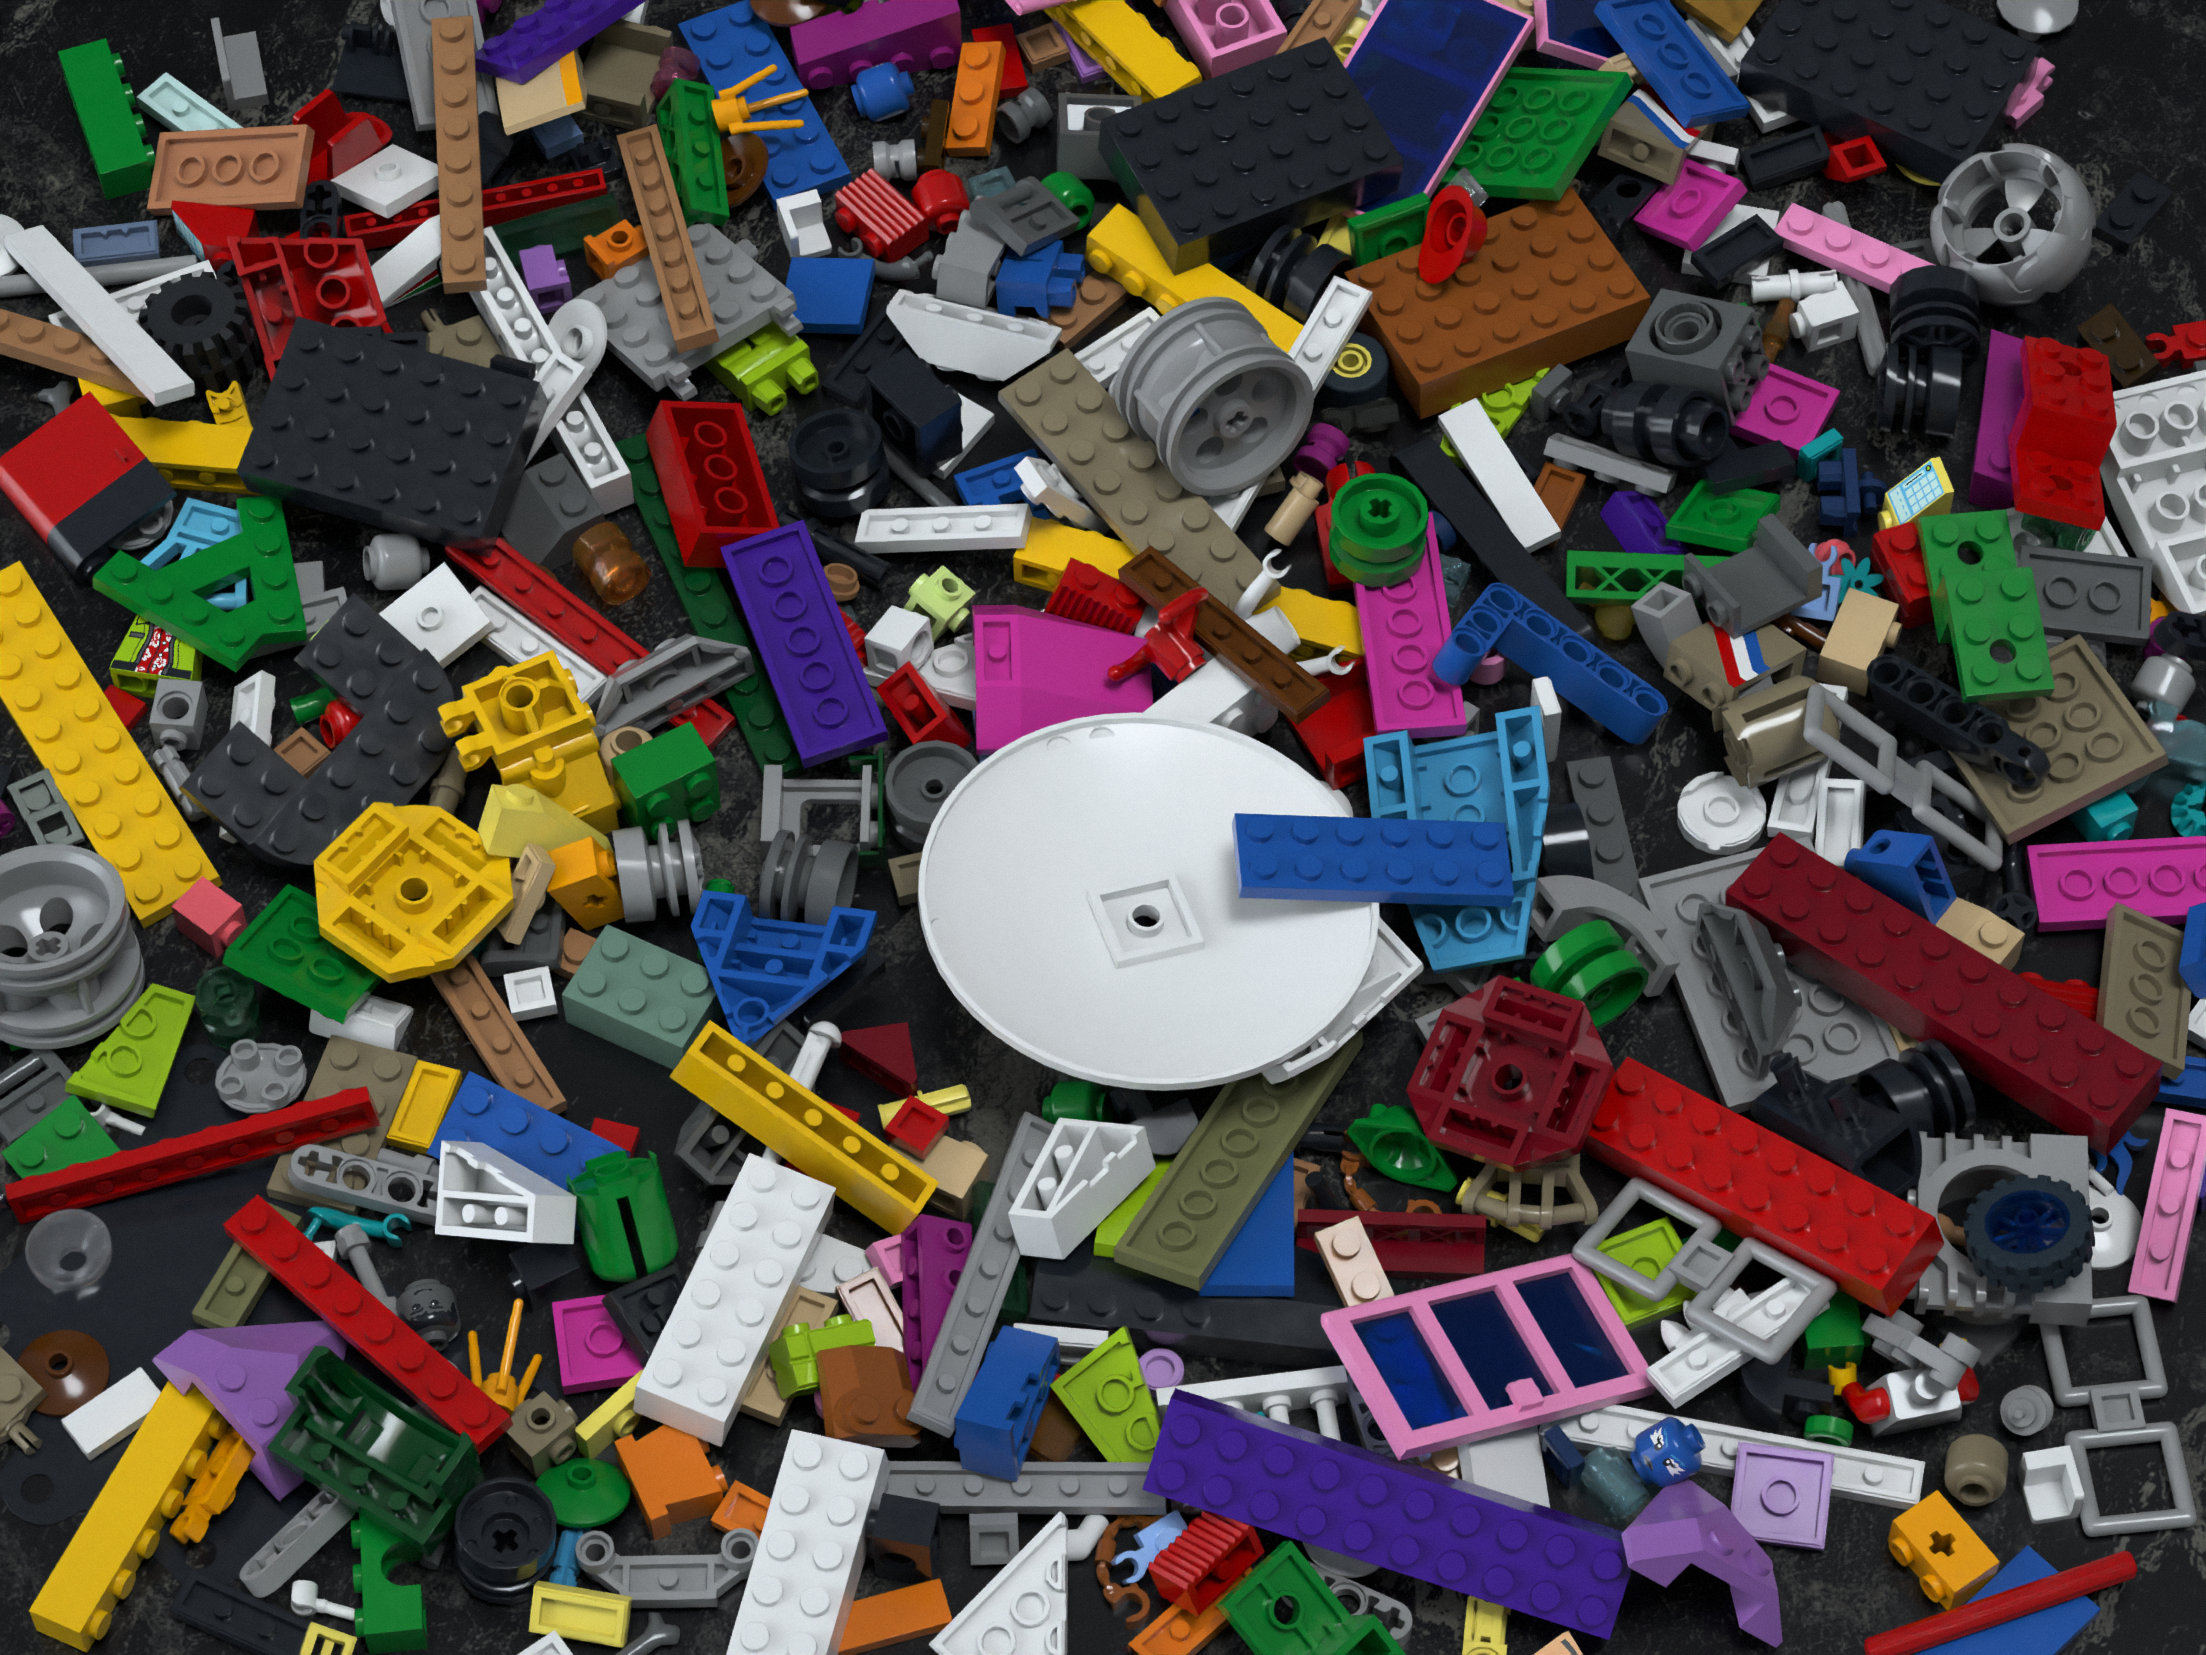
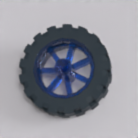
M2028 1175L2015 1176L2014 1181L2006 1182L2003 1179L1994 1183V1188L1990 1191L1984 1189L1976 1196V1204H1970L1967 1208V1221H1964L1963 1227L1968 1259L1970 1263L1973 1262L1976 1274L1979 1277L1985 1275L1988 1283L1996 1288L2002 1285L2007 1287L2009 1292L2021 1293V1289H2030L2031 1293L2044 1292V1287L2053 1286L2055 1289L2065 1285V1279L2070 1276L2076 1278L2083 1271L2082 1265L2084 1263L2089 1264L2092 1259V1247H2095V1236L2089 1204L2086 1205L2083 1194L2079 1190L2072 1191L2071 1184L2061 1179L2058 1182L2051 1181V1176L2038 1175L2037 1178H2028ZM2055 1222L2062 1228H2050L2048 1226ZM2001 1229L2010 1232L1996 1237ZM2044 1241H2053V1242H2051L2049 1245H2046V1243H2045ZM2018 1244L2016 1249L2009 1248L2011 1246Z

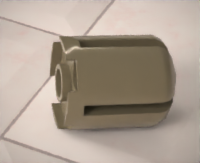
M1797 675L1712 710L1714 732L1722 729L1724 731L1723 739L1729 754L1724 757V760L1740 787L1748 784V789L1751 790L1829 758L1808 743L1803 736L1808 689L1812 685L1818 684L1814 679ZM1825 704L1822 730L1839 741V721L1832 713L1830 707Z

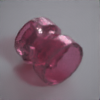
M668 47L664 49L658 62L660 71L655 73L650 85L651 92L661 100L675 78L689 81L695 80L701 67L700 59L697 55L684 48Z

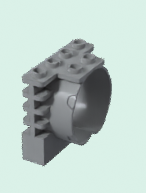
M1919 1131L1922 1144L1921 1174L1918 1186L1913 1185V1187L1905 1191V1201L1936 1218L1944 1245L1906 1297V1299H1914V1313L1925 1314L1926 1309L1943 1310V1315L1954 1316L1962 1322L1982 1326L2012 1323L2026 1314H2029V1323L2086 1326L2093 1305L2091 1260L2089 1264L2084 1263L2082 1265L2083 1271L2076 1278L2070 1276L2065 1279V1285L2055 1289L2053 1286L2044 1287V1292L2031 1293L2030 1289H2021V1293L2009 1292L2007 1287L2002 1285L1996 1288L1988 1283L1985 1275L1979 1277L1974 1271L1973 1262L1970 1263L1968 1257L1957 1251L1946 1239L1939 1224L1938 1208L1955 1200L1976 1197L1984 1189L1987 1191L1993 1189L1994 1183L2003 1179L2006 1182L2014 1181L2015 1176L2028 1175V1178L2046 1175L2051 1176V1181L2058 1182L2060 1179L2071 1184L2072 1191L2079 1190L2083 1194L2086 1205L2089 1204L2090 1206L2088 1136L2031 1134L2027 1143L2012 1142V1136L2003 1135L2000 1141L1984 1140L1983 1134H1973L1972 1140L1955 1139V1133H1945L1944 1138H1927V1132ZM2028 1214L2032 1217L2034 1229L2041 1237L2042 1244L2037 1252L2054 1246L2064 1238L2069 1229L2068 1226L2057 1218L2043 1214Z

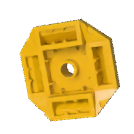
M373 802L314 860L320 935L388 983L410 978H424L431 973L454 968L514 908L509 857L487 854L479 833L439 806H393V803ZM421 898L420 900H416V901H411V900H409V899Z

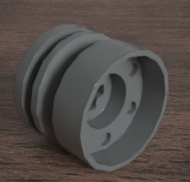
M780 829L772 841L761 871L759 882V918L778 920L781 914L782 921L796 922L801 911L805 910V923L826 926L833 906L851 908L859 861L856 844L826 839L822 843L816 857H813V842L810 835L802 834L795 844L794 833Z

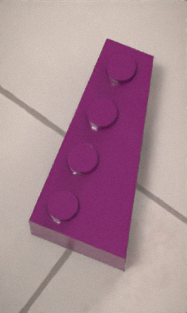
M869 0L863 2V6L854 13L845 15L840 10L790 27L792 56L797 77L803 88L807 90L825 89L830 86L856 82L857 74L860 71L885 62L894 63L900 73L904 71L912 73L936 68L943 69L959 65L962 48L958 0H890L881 4L878 0Z
M1991 329L1985 358L1968 502L1991 510H2004L2014 506L2008 436L2025 396L2020 356L2023 340Z

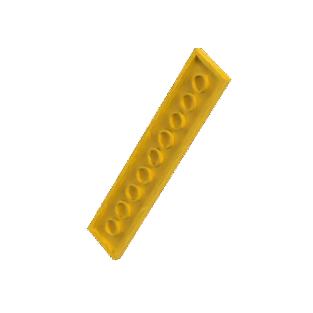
M20 560L1 570L0 699L43 768L49 769L55 785L63 799H66L76 821L96 853L111 863L119 873L125 888L128 904L143 929L173 913L171 906L202 876L217 887L222 886L223 883Z

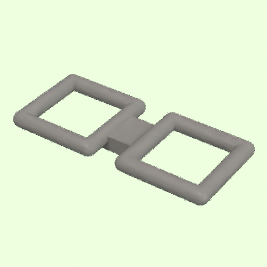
M1814 684L1808 689L1803 732L1804 739L1879 793L1883 795L1890 793L1909 806L1917 820L1986 869L1996 871L2002 866L2003 836L1987 815L1974 793L1929 761H1919L1915 768H1913L1896 756L1897 740L1895 737L1822 685ZM1825 704L1830 707L1838 720L1879 748L1877 768L1822 730ZM1932 786L1985 823V845L1931 807Z
M1634 1177L1626 1184L1598 1217L1597 1223L1592 1224L1572 1248V1255L1576 1260L1653 1302L1663 1300L1677 1282L1697 1292V1296L1685 1309L1687 1320L1770 1365L1776 1364L1837 1291V1284L1833 1279L1756 1238H1745L1733 1253L1711 1243L1722 1229L1721 1221L1718 1218L1641 1177ZM1639 1198L1697 1228L1695 1233L1655 1280L1596 1249ZM1752 1259L1812 1290L1770 1342L1709 1311Z
M2140 1294L2093 1299L2089 1318L2132 1314L2147 1380L2072 1387L2059 1325L2039 1324L2056 1403L2061 1407L2089 1405L2094 1429L2070 1431L2064 1438L2065 1446L2070 1445L2084 1491L2085 1499L2080 1511L2083 1531L2090 1537L2191 1527L2197 1521V1513L2177 1426L2170 1421L2145 1423L2141 1399L2165 1396L2168 1391V1385L2149 1301L2144 1295ZM2160 1441L2175 1509L2100 1516L2086 1449Z

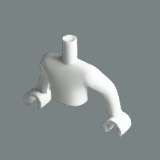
M1275 549L1264 558L1263 571L1243 593L1233 612L1288 655L1301 644V640L1283 611L1278 606H1274L1265 612L1252 615L1253 610L1274 580L1283 577L1291 569V564L1284 570H1276L1272 567L1271 558L1282 551L1281 549ZM1339 645L1328 656L1296 663L1312 676H1316L1328 671L1336 675H1344L1353 668L1356 661L1351 662L1345 667L1339 666L1335 662V654L1340 653L1346 647Z

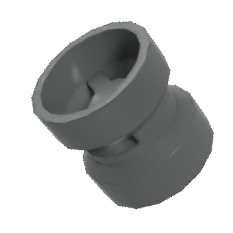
M1029 87L1020 93L1017 101L1014 103L1006 102L995 109V117L1000 129L1010 141L1016 144L1028 138L1032 129H1042L1053 121V114L1049 103L1033 87Z

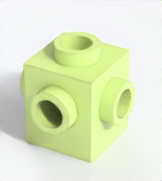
M942 565L930 577L924 573L914 582L908 591L911 597L903 609L929 617L934 644L947 630L951 629L955 633L964 625L971 615L967 607L976 593Z

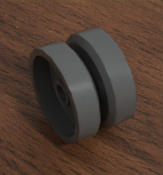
M939 740L919 742L901 751L889 764L885 777L887 817L889 829L899 844L913 853L923 852L931 825L943 803L959 782L978 765V762L970 752L957 744Z

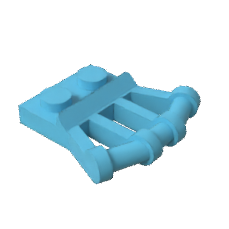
M188 497L167 538L140 562L156 571L178 553L182 554L179 559L181 560L239 534L240 528L236 510ZM248 577L235 583V593H212L203 597V599L223 611L234 610L248 604Z

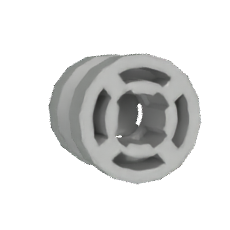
M914 139L901 140L898 144L889 145L886 141L872 142L874 170L889 182L892 178H901L903 181H917Z

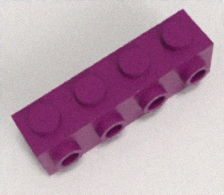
M920 1214L901 1233L900 1244L901 1271L903 1272L904 1354L914 1394L972 1246L971 1224ZM977 1369V1372H976V1375H975V1377H974V1380H975V1378H976V1376H977V1374H978V1372H979V1369Z

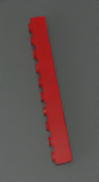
M602 168L482 190L484 227L608 204L607 188ZM439 198L414 203L389 219L372 211L343 216L347 238L362 239L366 250L399 244L426 220L440 214Z

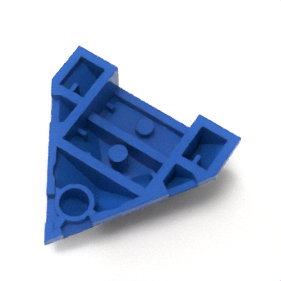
M703 890L691 929L732 1035L746 1046H751L866 954L878 914L877 911L833 906L826 926L753 917L747 895Z

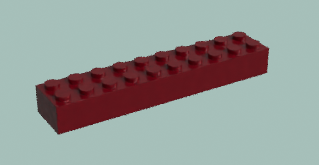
M1781 832L1771 840L1726 891L1725 906L1743 910L1767 927L1773 944L1779 943L1781 945L1785 959L1918 1042L1921 1043L1929 1038L1940 1041L1952 1053L1962 1069L2072 1136H2088V1146L2105 1157L2159 1094L2163 1070L2162 1062Z

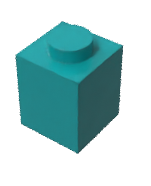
M2123 788L2073 812L2068 817L2087 842L2127 840L2133 833L2139 809Z

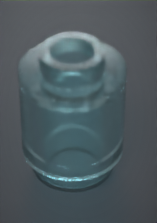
M1599 1446L1584 1458L1585 1467L1579 1478L1609 1513L1616 1512L1621 1519L1626 1518L1648 1499L1650 1493L1644 1487L1645 1482L1616 1447L1605 1450L1602 1446Z

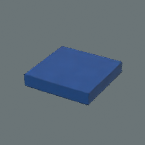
M792 257L785 287L793 292L797 303V310L793 314L802 322L804 328L798 333L862 334L876 272L874 259Z

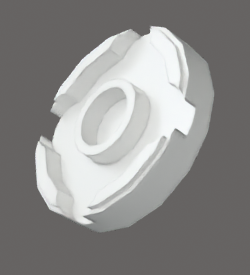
M1710 772L1698 776L1684 787L1677 804V825L1683 837L1697 849L1710 854L1732 855L1747 850L1760 838L1765 827L1766 802L1757 787L1749 790L1748 784L1740 787L1734 777L1724 776V772Z

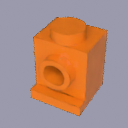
M626 219L594 238L591 235L583 238L587 265L602 281L607 278H613L619 269L632 266L650 255L642 225L633 228Z

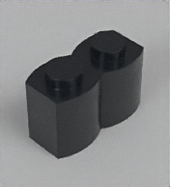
M483 111L479 115L482 190L506 185L510 175L522 165L531 148L529 128L507 136L503 127L502 117L488 111Z

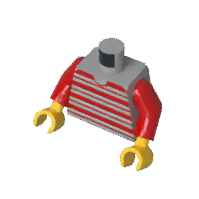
M1846 1362L1845 1369H1837L1832 1365H1828V1383L1835 1386L1834 1394L1841 1395L1861 1422L1869 1424L1872 1438L1958 1421L1961 1419L1962 1405L1974 1402L1979 1395V1384L1974 1370L1969 1367L1954 1391H1951L1928 1377L1932 1369L1927 1366L1918 1367L1916 1370L1908 1369L1883 1375L1864 1389L1857 1382V1366L1855 1363Z

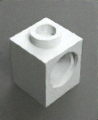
M893 605L864 638L869 670L890 677L908 661L919 669L934 651L929 617Z

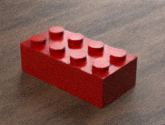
M660 400L645 436L685 567L726 568L720 547L780 527L741 403Z

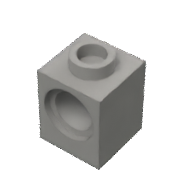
M158 679L149 721L155 747L170 745L176 751L200 749L209 706L202 681Z

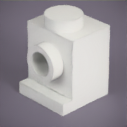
M1841 280L1834 283L1833 291L1823 294H1812L1804 300L1798 301L1797 312L1789 315V325L1795 338H1801L1808 352H1812L1855 338L1859 310Z

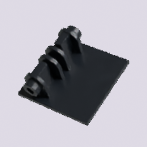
M352 20L350 24L344 23L341 38L346 41L331 91L341 94L410 102L396 28L394 29L393 25H388L386 31H383L382 24L379 23L375 24L374 29H372L370 24L358 23L355 20Z

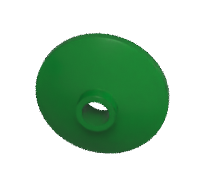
M576 1458L566 1460L561 1464H555L545 1470L535 1484L551 1500L557 1516V1524L567 1527L588 1528L610 1522L626 1509L630 1500V1484L625 1474L614 1465L598 1459Z

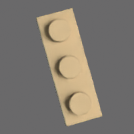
M798 1285L771 1343L782 1336L781 1330L791 1325L807 1322L809 1323L810 1330L823 1328V1321L836 1316L839 1310L838 1300ZM767 1350L739 1411L780 1426L794 1398L783 1400L780 1397L775 1378L776 1371L773 1370Z

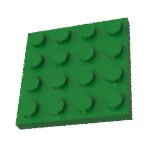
M1510 67L1434 193H1439L1448 186L1456 185L1462 186L1472 196L1559 201L1610 122V118L1613 117L1633 86L1628 72ZM1467 101L1465 102V104L1463 105V107L1461 108V110H1460L1459 113L1457 114V115H1459L1460 117H1461V111L1463 110V108H1464V106L1466 105ZM1443 138L1440 140V142L1434 149V152L1438 151L1439 147L1444 141ZM1422 168L1415 178L1416 184L1421 179L1426 168Z

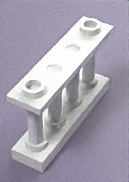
M1344 1365L1157 1388L1156 1410L1162 1425L1175 1388L1255 1414L1262 1411L1270 1419L1289 1425L1288 1413L1291 1410L1312 1408L1317 1411L1320 1434L1341 1441L1335 1407L1338 1404L1347 1402L1348 1381ZM1170 1499L1171 1511L1177 1509L1179 1512L1183 1511L1186 1514H1201L1203 1511H1206Z

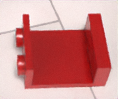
M1362 656L1348 662L1337 663L1339 666L1345 667L1351 662L1356 661L1353 668L1344 675H1336L1328 671L1313 676L1330 690L1331 700L1299 725L1283 714L1333 791L1367 777L1363 738L1376 736L1369 688L1366 685L1365 661Z

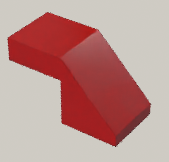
M1823 133L1830 150L1828 167L1821 169L1826 178L1849 183L1886 171L1887 165L1870 135L1847 142L1830 133Z

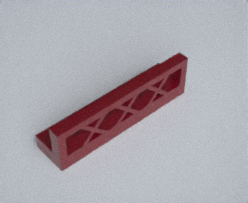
M1298 1209L1297 1246L1319 1254L1320 1252L1313 1239L1316 1232L1359 1216L1384 1273L1388 1278L1462 1280L1484 1274L1486 1215Z

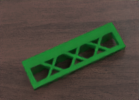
M675 78L657 105L656 114L659 134L687 229L693 226L696 221L724 226L730 214L720 133L711 101L715 100L714 86Z
M1567 550L1564 585L1566 587V597L1571 603L1632 606L1660 582L1684 590L1681 581L1682 576H1684V555ZM1694 555L1707 569L1730 558ZM1575 587H1589V588H1596V589H1595V590H1580V589H1575ZM1625 589H1639L1640 591L1630 592ZM1696 599L1693 600L1696 608H1704Z

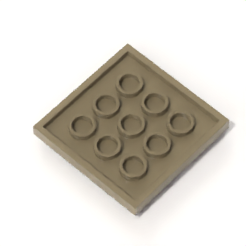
M2080 634L2048 650L2055 687L2051 696L1978 702L2003 717L2008 722L2012 731L2035 743L2045 751L2050 760L2051 769L2049 775L2036 788H2019L1997 774L1982 771L1948 751L1958 767L1960 776L1971 792L1975 794L1979 803L2008 845L2169 764L2167 753ZM2031 772L2024 775L2025 780L2035 778Z

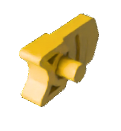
M233 381L223 393H215L210 390L205 392L216 424H241L246 427H252L241 385L237 381Z

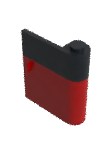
M90 391L0 457V489L74 578L81 583L93 582V576L112 558L108 546L177 496L175 490Z

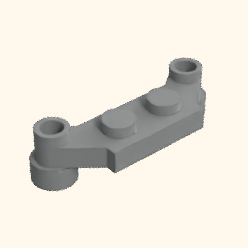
M1899 1309L1892 1318L1886 1315L1883 1319L1870 1313L1861 1330L1875 1339L1871 1348L1873 1351L1895 1364L1897 1361H1900L1913 1370H1916L1919 1363L1931 1368L1932 1370L1928 1377L1951 1391H1954L1968 1367L1973 1369L1982 1354V1351L1950 1332L1940 1348H1937L1918 1337L1924 1325Z
M737 1528L724 1536L721 1542L722 1552L719 1554L620 1556L615 1553L613 1540L608 1534L602 1531H590L578 1539L575 1552L577 1562L581 1569L584 1570L587 1578L600 1583L611 1593L631 1596V1608L718 1607V1598L742 1579H748L759 1539L751 1530Z

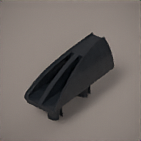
M1791 1052L1780 1054L1770 1062L1769 1068L1773 1072L1777 1083L1753 1100L1750 1114L1757 1122L1775 1134L1896 1197L1900 1196L1911 1186H1918L1922 1167V1144L1916 1121L1854 1093L1851 1082L1847 1085L1844 1079L1830 1082L1807 1070H1803L1798 1056L1793 1058Z

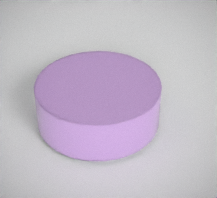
M1163 1348L1153 1349L1146 1352L1139 1359L1152 1397L1156 1398L1157 1388L1181 1386L1183 1384L1184 1365L1180 1357L1173 1351Z

